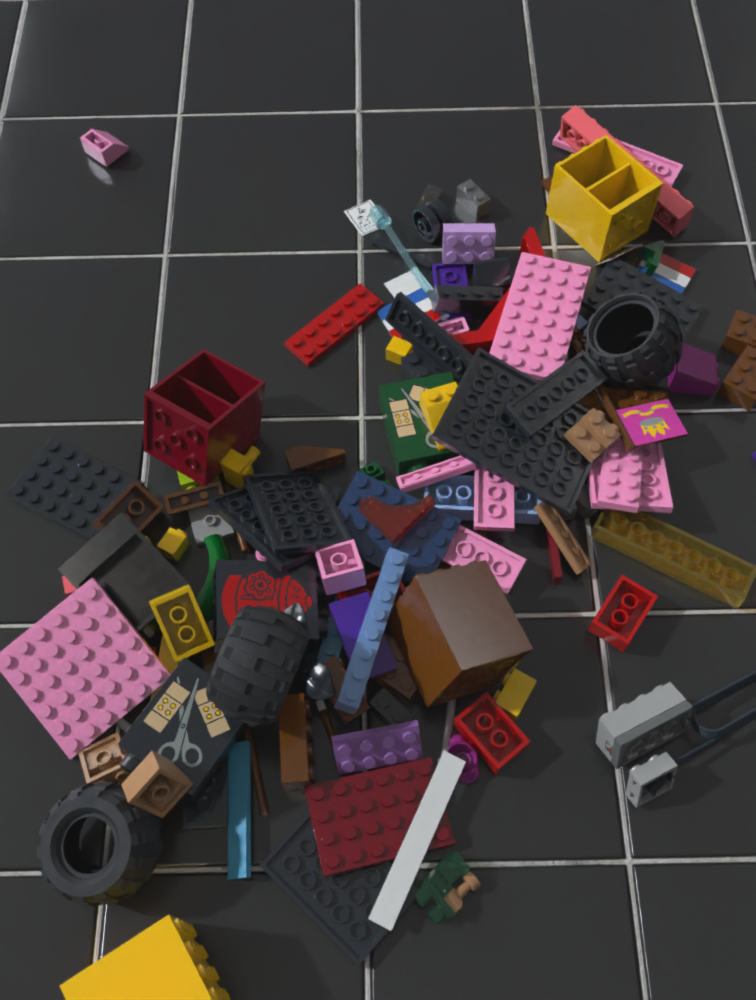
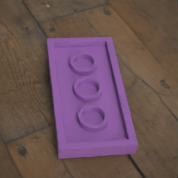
M417 720L331 736L338 775L423 759Z

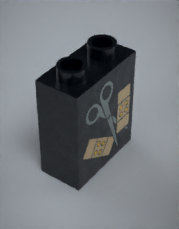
M186 658L182 659L118 743L120 752L124 755L119 765L129 774L137 768L151 751H154L172 761L192 781L193 785L175 805H178L183 797L191 803L195 801L249 724L227 716L215 707L214 702L207 699L206 688L210 674Z

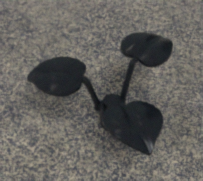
M296 602L283 611L301 622V627L308 629L307 617L300 603ZM306 648L298 667L299 669H304L303 672L305 673L299 682L302 692L312 699H327L335 696L336 692L329 669L324 664L317 663L316 654L307 652L308 649Z

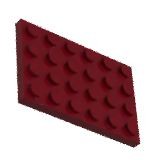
M431 757L304 786L323 878L395 860L435 772ZM446 808L426 852L454 846L456 843Z

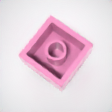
M354 539L315 551L326 595L367 585L364 567Z

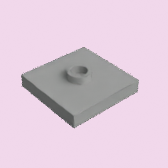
M208 505L188 510L197 546L205 544L204 538L210 535L220 534L224 538L235 536L233 528Z

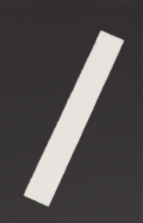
M446 751L443 752L368 918L369 920L390 931L392 930L466 761Z

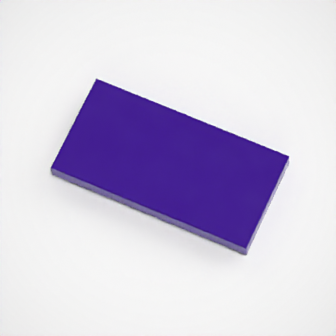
M432 264L434 289L436 285L468 286L466 264ZM439 313L442 320L438 322H445L458 317H464L466 321H472V313Z
M368 592L329 603V609L349 661L371 600ZM384 632L368 679L397 670L396 662Z

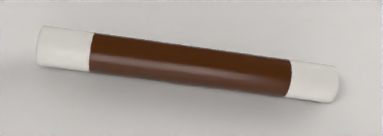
M320 699L315 703L333 748L331 736H336L337 734L324 700Z

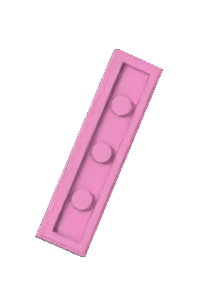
M458 456L398 476L396 480L400 490L406 493L474 470L476 467L475 463L462 456Z

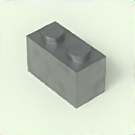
M471 179L457 186L456 200L475 220L489 213L491 199Z

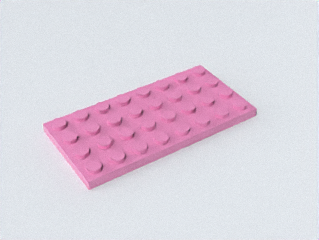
M522 252L490 354L540 381L562 366L566 360L591 267Z

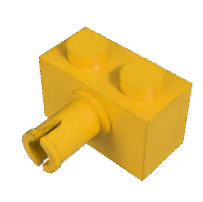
M251 446L247 453L242 455L231 449L220 462L225 481L237 488L245 486L243 482L244 475H254L252 463L261 454L256 447Z

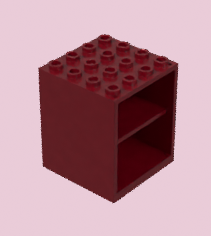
M202 349L144 393V452L203 486L208 485L222 472L220 462L231 449L242 454L259 439L266 382L215 354Z

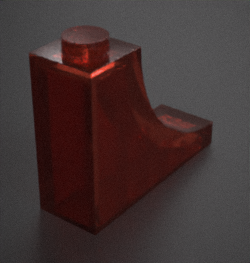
M429 494L422 500L406 506L389 505L371 495L369 498L367 497L361 501L358 510L394 546L436 504Z

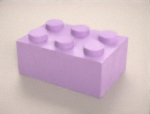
M443 223V264H474L475 261L494 259L495 225Z

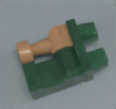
M449 852L425 879L418 883L420 888L413 895L421 906H424L429 900L433 902L435 906L427 915L435 924H438L445 918L451 919L461 909L463 904L462 898L468 891H476L481 886L478 879L468 871L470 867L458 852ZM461 875H464L462 877L464 882L455 889L452 884Z

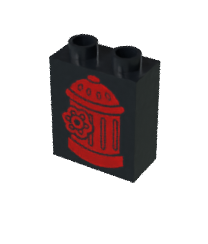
M216 560L213 573V641L215 644L213 645V653L220 652L234 619L243 607L249 605L255 608L257 605L272 607L283 612L296 602L301 604L307 617L310 639L306 647L308 649L307 652H313L319 639H326L328 634L327 615L318 614L317 600H324L325 588L321 576H316L315 562L306 561L280 572L269 561Z

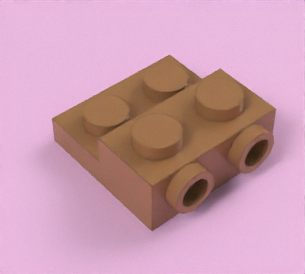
M594 408L564 434V437L590 463L621 436L619 428L615 424H610L605 419V414L602 411Z
M119 732L78 751L87 784L103 781L124 782L130 775L119 765L124 758L118 747V743L122 739Z

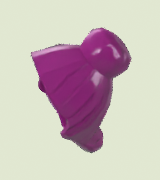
M453 735L446 752L466 761L458 782L464 784L474 783L480 775L478 753L473 745L466 741L463 735Z

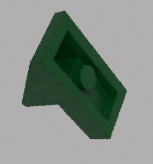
M663 240L644 245L636 256L646 261L645 267L647 268L645 273L649 276H652L658 268L665 244Z

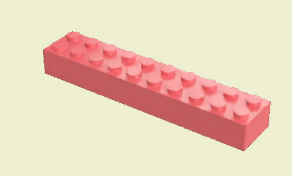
M577 105L561 116L560 138L576 152L580 151L584 146L593 143L596 139L607 135L663 182L652 219L670 235L675 237L689 225L694 209L692 203L682 197L679 191L673 189L665 179L660 178L653 169L646 166L630 149L624 147L617 138L610 135L607 129L602 128L595 119L588 116Z

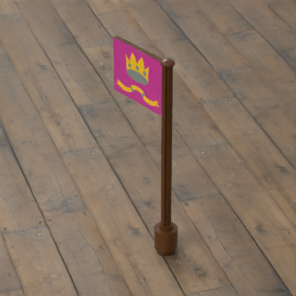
M575 324L570 344L576 354L584 349L579 342L581 333ZM601 384L595 389L612 423L619 428L620 438L626 447L625 451L628 453L634 452L638 447L682 438L688 435L668 399L615 410L603 385Z

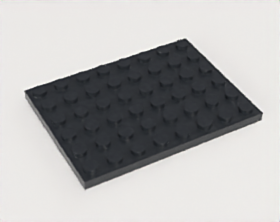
M478 347L430 439L563 514L570 515L593 462L590 463L564 437V434L590 410L576 403L527 439L503 411V408L539 381Z

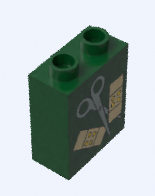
M452 372L379 385V406L398 476L460 456L448 448L438 450L435 441L430 439L432 433L419 405L420 392L454 382Z

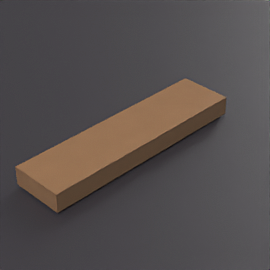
M544 502L533 507L576 575L589 567L591 562L558 511Z

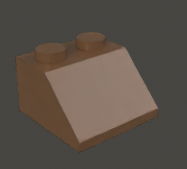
M151 751L121 785L129 804L163 818L193 783L172 761Z

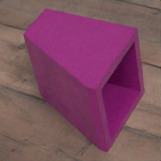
M682 342L680 361L675 364V370L668 376V392L713 395L720 383V379L717 377L719 364L716 362V355Z

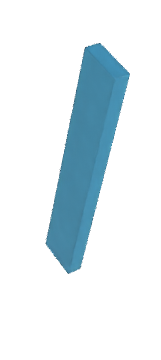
M249 741L235 743L228 756V880L251 878V742Z

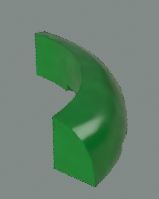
M220 534L204 538L209 552V572L204 587L195 599L205 622H210L213 619V573L216 560H232L227 542Z

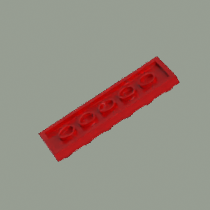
M360 283L286 340L284 345L309 367L375 315L377 310L384 307V302Z

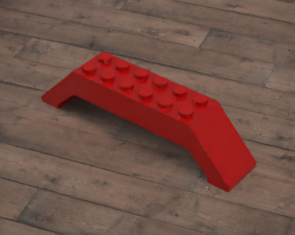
M530 227L522 237L519 259L522 252L546 257L533 227ZM510 288L479 330L456 335L449 334L473 356L478 347L490 353Z

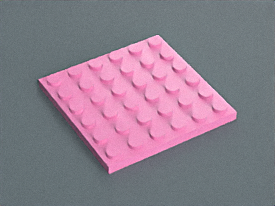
M95 578L87 581L0 652V672L70 760L78 754V751L91 744L164 684L171 675L169 670Z

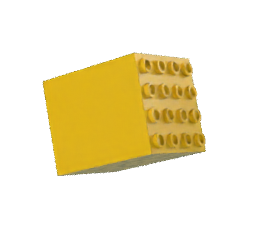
M604 135L555 165L546 215L595 260L601 262L648 231L663 182L609 136Z
M171 915L165 916L60 985L66 1000H231L226 989L219 987L217 983L220 979L213 966L208 965L206 961L208 954L202 944L199 945L196 942L195 937L198 935L193 925Z

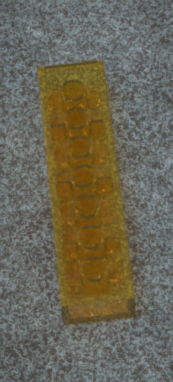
M603 509L590 535L591 538L736 609L745 601L756 576L755 565L642 511L633 513Z

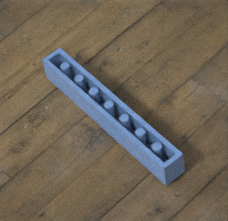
M389 548L384 558L334 705L336 709L353 715L359 709L409 556L407 553Z

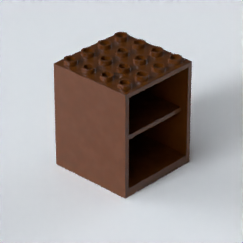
M474 560L467 565L460 566L458 564L450 569H437L430 574L420 573L416 575L411 584L405 588L403 595L398 598L397 603L391 608L387 620L388 626L427 708L496 686L533 650L486 560L480 562Z

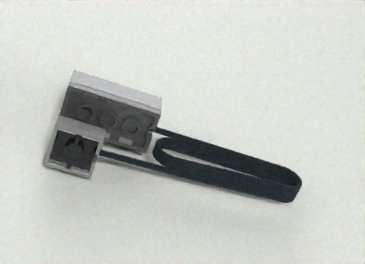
M756 671L692 705L669 682L663 686H657L646 695L641 694L636 700L628 704L624 703L617 710L611 713L607 712L600 717L596 744L616 769L687 732L689 725L687 719L690 717L691 725L698 734L707 738H713L676 760H673L665 752L661 755L652 756L643 765L638 764L634 766L629 773L625 795L636 808L672 789L673 776L676 774L678 763L756 719V708L725 726L714 730L701 726L695 716L702 710L755 683Z

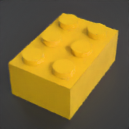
M189 585L149 601L175 662L215 645Z

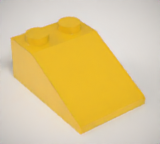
M456 381L420 392L419 405L432 434L458 386ZM435 441L439 451L447 449Z

